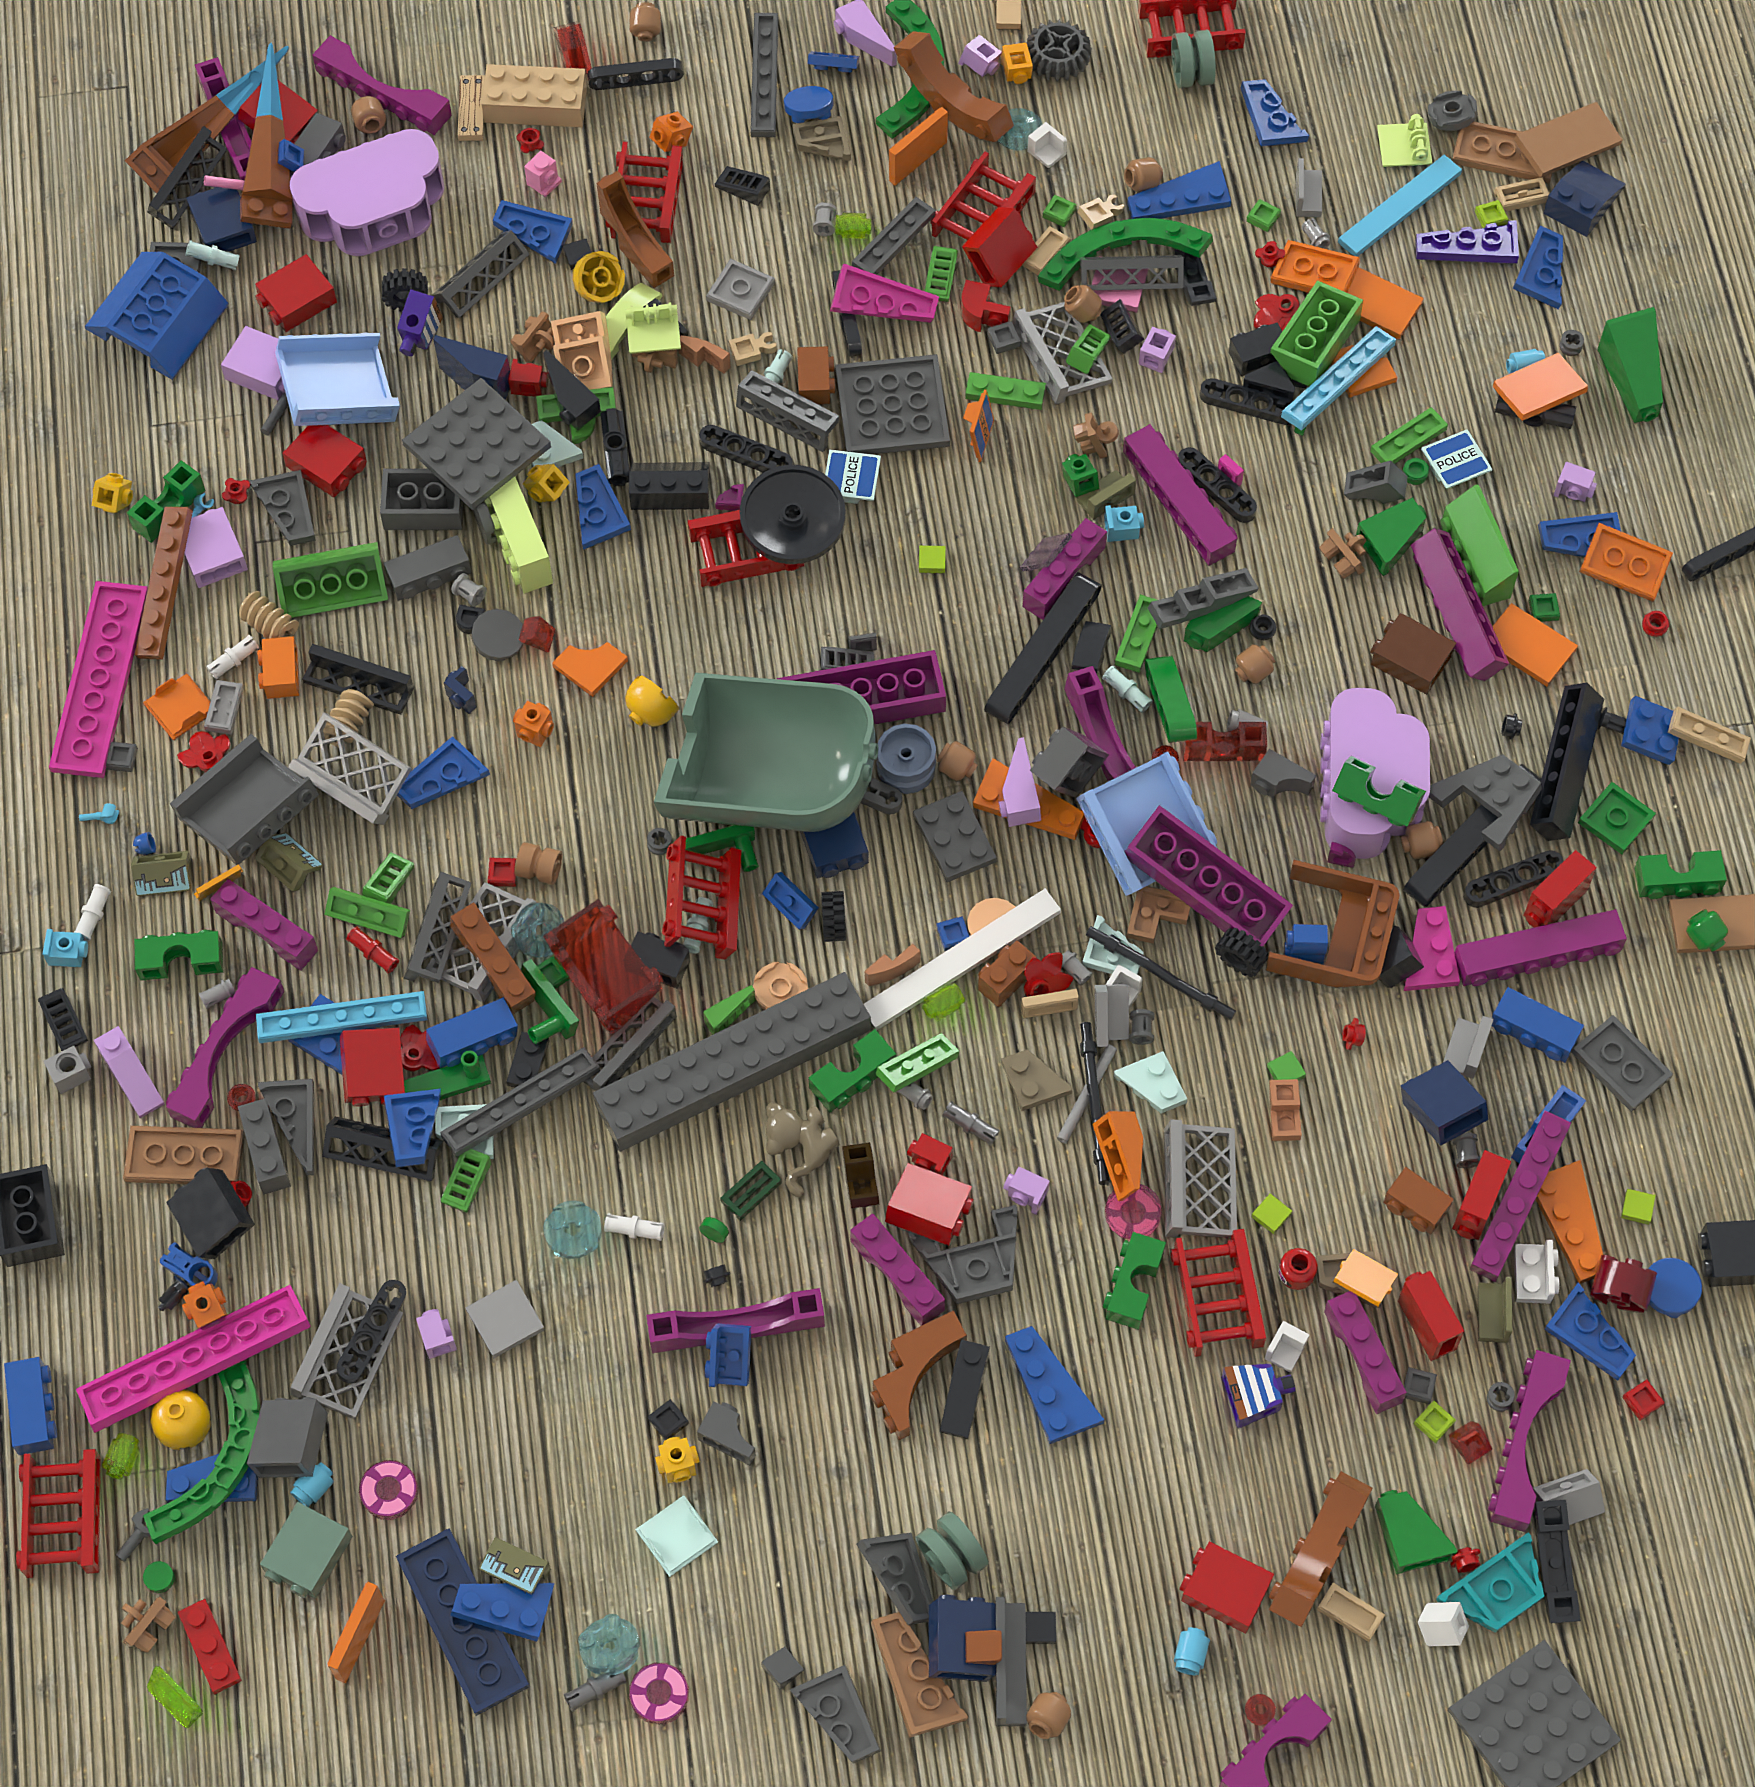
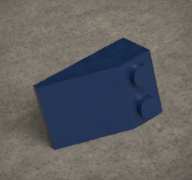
M1581 161L1561 178L1548 195L1543 214L1588 237L1626 184L1589 163Z
M434 336L433 340L438 365L445 374L464 390L482 378L506 400L510 391L508 355L441 336Z

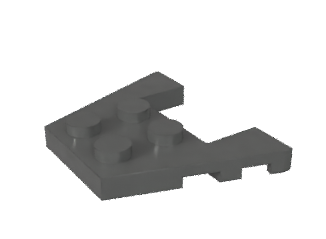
M1502 754L1430 785L1429 798L1444 808L1462 792H1465L1491 811L1498 819L1481 832L1482 839L1500 852L1506 845V839L1510 834L1514 833L1517 828V822L1523 814L1527 813L1542 787L1540 781Z
M1016 1205L991 1211L998 1237L943 1251L940 1250L937 1241L908 1231L910 1242L956 1304L1013 1291L1018 1214Z

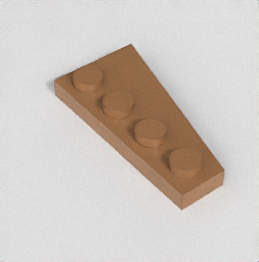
M900 1612L873 1619L871 1626L909 1738L966 1721L968 1716L963 1708L961 1709L957 1704L949 1686L945 1685L941 1678H929V1658L923 1651L919 1639L910 1625H907Z

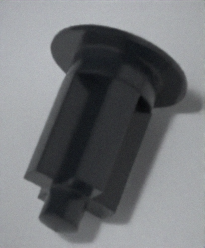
M1605 707L1601 712L1597 730L1602 726L1624 734L1626 718L1607 712L1608 708Z
M174 1276L176 1281L158 1299L161 1302L158 1306L160 1311H164L166 1308L172 1310L183 1299V1296L189 1292L188 1288L190 1287L179 1277Z

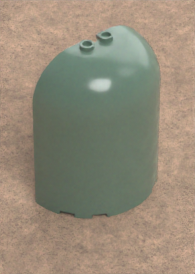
M695 672L682 712L687 730L679 758L667 759L654 804L662 817H668V819L803 832H816L832 828L843 822L856 810L872 778L874 760L878 757L879 747L878 743H875V726L871 708L860 694L841 685Z

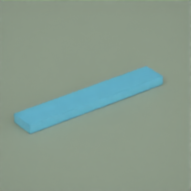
M1444 154L1341 235L1338 243L1351 255L1358 257L1459 177L1462 169Z
M1375 326L1282 411L1281 417L1302 431L1395 346L1396 339Z
M424 991L256 1014L259 1043L428 1020Z

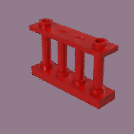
M1139 0V19L1149 18L1152 38L1147 40V58L1172 56V36L1162 37L1159 17L1173 16L1176 33L1186 32L1183 15L1195 13L1198 15L1200 30L1208 29L1210 31L1214 51L1244 48L1245 29H1235L1231 10L1236 9L1237 0ZM1207 12H1222L1225 31L1211 32Z
M623 142L621 151H617L616 166L619 167L618 172L623 176L626 185L662 188L665 191V195L660 196V199L631 196L635 207L656 208L662 211L661 217H657V219H642L648 229H656V232H660L661 243H671L684 162L682 146H672L671 156L667 155L666 158L629 155L628 142ZM628 165L661 167L668 171V176H663V178L627 175ZM606 221V228H610L611 238L616 239L617 232Z
M984 151L979 159L976 158L973 161L969 173L941 210L935 212V217L930 221L932 236L936 238L943 228L966 240L975 233L950 220L956 211L982 224L989 218V215L964 203V200L970 193L996 207L1015 208L1020 213L1035 193L1036 177L1027 173L1022 181H1015L990 168L989 153ZM982 176H985L1013 192L1009 198L1003 199L976 184Z
M740 510L687 520L691 543L700 542L706 568L699 569L701 587H714L724 582L784 570L794 571L799 567H804V563L784 564L772 561L757 551L758 558L742 561L736 534L743 533L740 523ZM724 536L726 537L732 563L716 566L710 539Z
M681 835L669 845L666 853V858L669 860L666 920L662 927V934L665 935L664 946L670 947L680 937H686L712 943L715 947V958L725 960L737 950L741 850L731 847L719 858L685 850L686 836ZM685 861L716 868L717 872H719V882L684 875ZM683 886L715 893L716 897H718L717 908L683 900ZM682 911L714 918L715 922H717L716 933L681 925Z
M1233 1230L1231 1240L1227 1241V1244L1187 1250L1183 1248L1182 1238H1176L1174 1249H1170L1172 1265L1178 1267L1190 1329L1186 1331L1188 1348L1194 1349L1195 1357L1201 1356L1202 1343L1245 1337L1246 1340H1251L1252 1349L1264 1347L1266 1333L1245 1230ZM1227 1255L1235 1260L1236 1267L1232 1268V1271L1189 1277L1186 1261ZM1233 1282L1235 1285H1240L1241 1295H1238V1298L1194 1304L1192 1288ZM1234 1310L1245 1312L1247 1322H1244L1243 1326L1200 1332L1197 1319L1199 1315Z
M96 1449L83 1450V1460H79V1463L36 1466V1461L30 1454H24V1464L19 1465L20 1482H23L21 1551H17L16 1554L17 1568L20 1569L26 1578H33V1565L77 1562L87 1574L99 1573L101 1456ZM79 1475L80 1478H83V1487L79 1488L78 1492L35 1495L36 1478ZM79 1504V1506H82V1517H78L77 1521L34 1524L35 1507ZM78 1533L79 1536L81 1535V1546L77 1547V1550L34 1553V1536Z

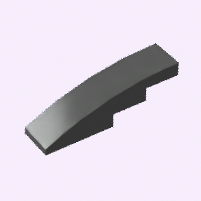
M1243 568L1203 578L1199 585L1179 589L1173 597L1152 601L1148 606V610L1159 629L1226 607L1256 593L1259 588L1248 569Z

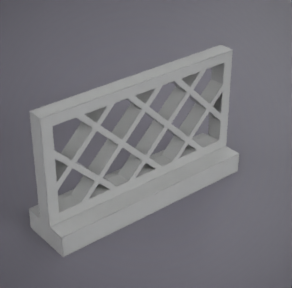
M1065 302L1031 312H1026L1025 308L1016 310L1012 320L1024 351L1042 382L1046 383V389L1055 405L1065 402L1066 396L1111 384L1113 379L1100 356L1091 368L1094 371L1100 372L1102 377L1098 379L1072 370L1070 365L1064 367L1055 362V356L1067 359L1069 355L1068 352L1059 349L1061 343L1071 347L1076 343V340L1064 336L1066 331L1069 330L1077 333L1079 337L1084 332L1081 323L1066 312ZM1064 311L1068 317L1067 322L1053 317L1054 314ZM1038 318L1047 323L1045 328L1034 325L1032 320ZM1050 323L1064 328L1062 334L1047 330ZM1044 336L1058 341L1056 348L1045 344L1043 341ZM1066 376L1081 380L1080 384L1069 386Z
M324 712L299 757L292 759L288 767L304 779L308 776L313 785L371 823L384 825L389 815L386 813L412 769ZM327 722L335 727L336 737L325 740L323 729ZM352 737L356 740L358 751L346 754L343 739ZM338 741L340 756L329 758L326 744ZM320 746L323 760L313 762L308 756L314 747ZM374 751L377 753L379 765L367 768L364 753ZM359 755L362 769L350 772L347 758ZM342 760L344 774L339 776L333 775L330 763ZM391 765L402 769L397 779L393 781L388 780L386 767ZM380 769L383 783L371 786L369 772ZM363 773L366 788L356 790L353 787L351 776ZM384 787L386 798L381 806L375 802L372 790Z
M484 882L470 903L474 902L484 917L485 913L500 909L502 918L488 923L491 928L504 925L505 931L498 938L513 959L543 916L536 901L530 898L523 900ZM488 893L497 896V903L483 907L482 901ZM514 904L520 907L516 914L505 917V907ZM455 934V936H454L452 945H453V943L455 942V940L458 939V937L456 936V934ZM446 940L443 942V944H442L440 947H442V946H444V945L446 944ZM451 945L447 960H452L453 968L444 970L441 980L471 993L474 999L484 1003L494 988L488 975L468 949L463 947L453 950ZM443 951L440 952V953H438V955L440 956V958H441V956H442ZM470 953L472 962L457 966L455 957ZM434 957L425 970L436 973L438 964ZM474 969L475 975L469 984L460 980L459 973Z
M1171 1119L1164 1129L1165 1237L1177 1238L1179 1234L1231 1238L1232 1231L1237 1230L1235 1129L1182 1124V1120ZM1185 1133L1196 1134L1202 1143L1193 1149L1185 1141ZM1215 1135L1227 1136V1147L1222 1152L1210 1141ZM1204 1145L1216 1155L1209 1164L1197 1153ZM1191 1157L1203 1168L1195 1176L1186 1168V1161ZM1219 1159L1228 1167V1174L1223 1178L1211 1168ZM1205 1171L1217 1182L1209 1191L1197 1180ZM1191 1184L1203 1194L1195 1203L1186 1195V1188ZM1219 1186L1228 1193L1229 1200L1224 1205L1211 1194ZM1206 1198L1218 1209L1209 1218L1198 1207ZM1192 1210L1204 1222L1199 1227L1187 1226L1186 1216ZM1221 1213L1229 1221V1230L1219 1229L1212 1220Z
M339 1283L290 1387V1395L300 1399L302 1397L317 1399L322 1406L356 1419L400 1323L403 1312H398L387 1331L384 1342L382 1340L379 1353L374 1354L371 1361L375 1359L372 1368L370 1363L368 1364L367 1370L369 1375L367 1379L351 1383V1385L335 1391L330 1376L337 1374V1369L328 1372L324 1360L326 1356L336 1352L339 1353L340 1357L342 1356V1350L346 1349L349 1342L343 1345L339 1344L336 1337L338 1330L350 1326L354 1334L356 1331L354 1324L361 1322L365 1316L363 1315L355 1319L351 1318L348 1309L352 1300L364 1304L366 1311H368L373 1302L372 1299L350 1290V1287ZM375 1312L371 1315L370 1320L374 1325H376L374 1317L383 1314V1312ZM345 1315H346L348 1321L342 1323V1321H343V1319H344V1317H345ZM364 1336L356 1341V1345L358 1344L361 1351H364L362 1343L370 1340L369 1337ZM333 1341H334L336 1347L333 1348V1349H330V1347H331V1345H332V1343H333ZM357 1361L352 1362L349 1366L343 1365L347 1375L351 1373L349 1369L355 1367ZM322 1367L324 1374L318 1375ZM327 1379L331 1393L319 1396L310 1392L314 1382ZM360 1386H363V1388H362V1390H361V1392H360V1394H359L357 1388L360 1387ZM353 1389L357 1399L353 1410L342 1406L337 1395ZM334 1397L335 1402L328 1399Z

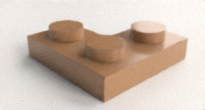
M1146 886L1137 891L1126 938L1154 944L1159 919L1187 925L1191 907L1170 891Z

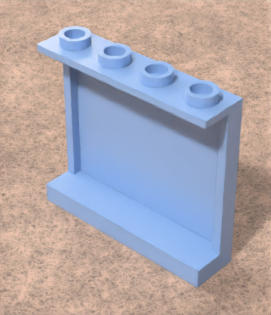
M380 333L279 336L275 354L294 426L395 422L400 404L398 397L392 398L378 349Z
M1169 752L1076 798L1125 896L1156 882L1131 863L1124 851L1159 805L1217 848V839L1214 833L1207 829L1203 821L1205 819L1204 813L1198 805H1195L1191 797L1192 790L1189 784L1182 780L1178 772L1180 770L1179 764L1173 756H1170Z

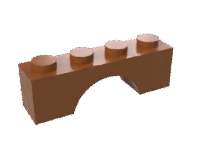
M473 902L450 916V927L465 949H468L479 961L488 975L499 999L504 997L512 1015L533 1003L536 992L476 904Z

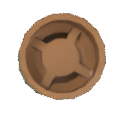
M523 842L515 863V876L530 880L536 876L539 882L554 885L562 865V851L547 847L541 851L539 845Z

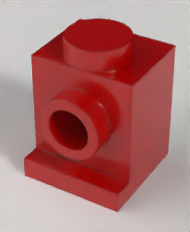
M513 359L509 375L511 394L533 397L541 396L543 387L547 388L549 382L548 373L543 372V366L533 363L519 364L518 359Z
M922 1133L918 1141H912L907 1155L912 1157V1162L915 1166L943 1175L952 1159L953 1147Z

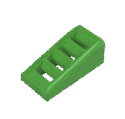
M933 247L925 292L939 296V301L949 302L958 262L957 249ZM936 267L949 269V271H948V270H942V269H936ZM934 277L944 278L947 280L934 279ZM931 287H943L945 290L933 289Z
M1089 324L1071 348L1066 363L1087 374L1108 344L1111 336Z
M390 852L363 887L362 895L391 904L414 868V863ZM390 865H392V866H394V867H396V868H399V869H401L402 871H401V872H398V871H396V870L390 868Z
M749 985L703 1012L704 1023L712 1035L728 1028L755 1001L753 986Z
M473 1149L461 1154L440 1200L441 1203L467 1213L491 1166L490 1157ZM468 1161L478 1164L479 1167L469 1164ZM463 1171L475 1174L474 1178L462 1174ZM458 1181H460L462 1183L470 1185V1188H464L462 1186L457 1185ZM453 1191L466 1196L465 1200L452 1196Z

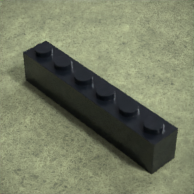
M1587 682L1564 686L1541 778L1542 790L1535 801L1530 826L1547 841L1571 838L1604 703V698Z

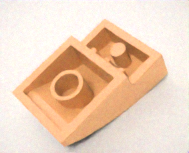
M597 311L551 321L555 345H553L555 358L589 390L612 387L611 352L605 313Z

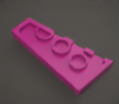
M843 263L830 312L931 323L934 319L939 296Z

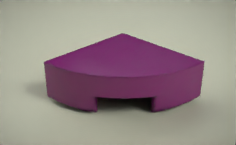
M744 484L733 485L730 489L720 494L716 500L715 508L718 510H740L741 500L744 495Z
M1332 842L1327 862L1354 868L1356 861L1354 852L1344 845Z

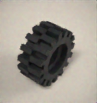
M402 268L401 272L395 269L394 273L389 271L387 276H383L382 301L385 302L387 307L391 306L393 310L399 308V311L403 312L410 290L428 295L427 277L422 276L421 272L415 273L414 269H411L410 272L407 271V268Z
M844 891L821 892L824 942L846 941Z
M1238 928L1227 929L1215 946L1216 954L1221 956L1220 959L1227 962L1226 965L1228 967L1232 966L1234 971H1240L1242 975H1248L1249 977H1255L1269 956L1266 948L1260 946L1261 943L1258 940L1255 941L1252 935L1249 934L1248 936L1245 931H1239Z

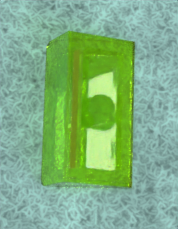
M156 1666L153 1669L147 1684L148 1691L185 1728H189L203 1715V1710L160 1666Z

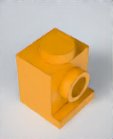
M1027 43L1002 46L1000 61L1001 65H1003L1007 82L1025 83L1031 78L1033 69Z

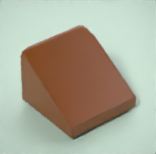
M1001 1630L969 1631L965 1633L966 1663L996 1665L1002 1660Z

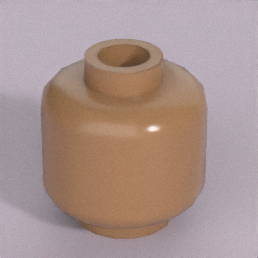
M641 2L631 9L629 14V30L631 34L638 37L640 41H651L652 37L660 34L661 12L654 4Z
M361 97L352 105L351 115L359 131L367 134L376 133L385 125L386 115L380 101L375 97Z
M1152 157L1132 160L1124 171L1126 184L1136 192L1158 186L1163 177L1161 165Z
M1087 285L1073 286L1064 297L1065 310L1078 322L1087 323L1088 321H1094L1101 314V297Z
M1253 644L1236 657L1235 660L1238 667L1235 669V672L1243 682L1249 680L1253 684H1258L1274 671L1273 663L1276 661L1264 645L1259 647Z
M958 741L952 742L951 745L946 743L936 759L939 763L938 770L957 782L961 781L965 776L970 778L978 764L974 763L976 758L975 752Z
M1426 821L1407 826L1405 836L1401 837V844L1404 853L1409 852L1413 859L1431 857L1443 845L1439 826H1434L1432 822Z
M1058 1692L1040 1693L1026 1714L1030 1731L1042 1739L1058 1737L1071 1718V1709L1062 1694Z

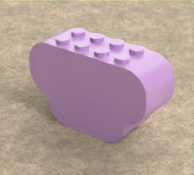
M407 129L363 143L346 151H340L337 154L315 160L300 167L291 177L290 190L299 224L309 238L320 242L335 240L338 248L344 253L352 256H364L423 234L430 226L432 220L430 205L441 198L444 192V181L438 150L432 138L423 131Z
M1350 688L1344 690L1335 697L1329 719L1324 721L1323 733H1321L1320 749L1323 750V757H1321L1320 774H1323V781L1320 784V798H1323V806L1320 808V822H1325V839L1329 847H1331L1332 842H1336L1352 850L1356 858L1368 859L1380 855L1387 848L1391 836L1405 835L1406 826H1396L1390 823L1387 817L1379 813L1371 814L1365 811L1362 805L1354 801L1346 802L1340 799L1337 793L1332 791L1344 762L1350 756H1353L1376 767L1372 776V784L1382 794L1392 793L1395 785L1401 779L1425 790L1426 793L1418 811L1409 825L1421 823L1424 807L1430 793V738L1427 728L1420 720L1407 714H1396V707L1393 701L1385 693L1371 688Z

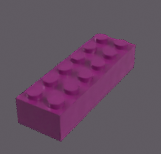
M935 650L777 678L779 680L836 684L850 688L860 694L869 704L873 714L874 725L946 712V693Z
M1160 805L1124 851L1131 863L1223 932H1226L1229 928H1238L1239 931H1245L1246 935H1252L1255 941L1258 940L1261 943L1260 946H1264L1293 906Z

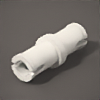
M248 635L231 649L229 647L224 650L225 653L207 665L206 668L217 680L232 667L240 666L243 659L259 649L258 644Z
M99 884L94 885L87 905H83L81 919L74 933H81L85 941H90L97 921L102 919L103 907L111 893L110 889Z
M608 1213L604 1224L605 1232L626 1234L632 1239H636L638 1236L661 1241L665 1229L663 1222L641 1220L639 1216L635 1215L629 1218Z

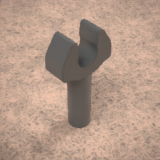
M148 1508L137 1512L132 1517L135 1531L115 1555L123 1562L128 1559L145 1537H151L148 1528L144 1526L145 1520L143 1515L150 1512Z

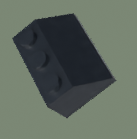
M710 462L632 463L629 471L631 510L709 509Z

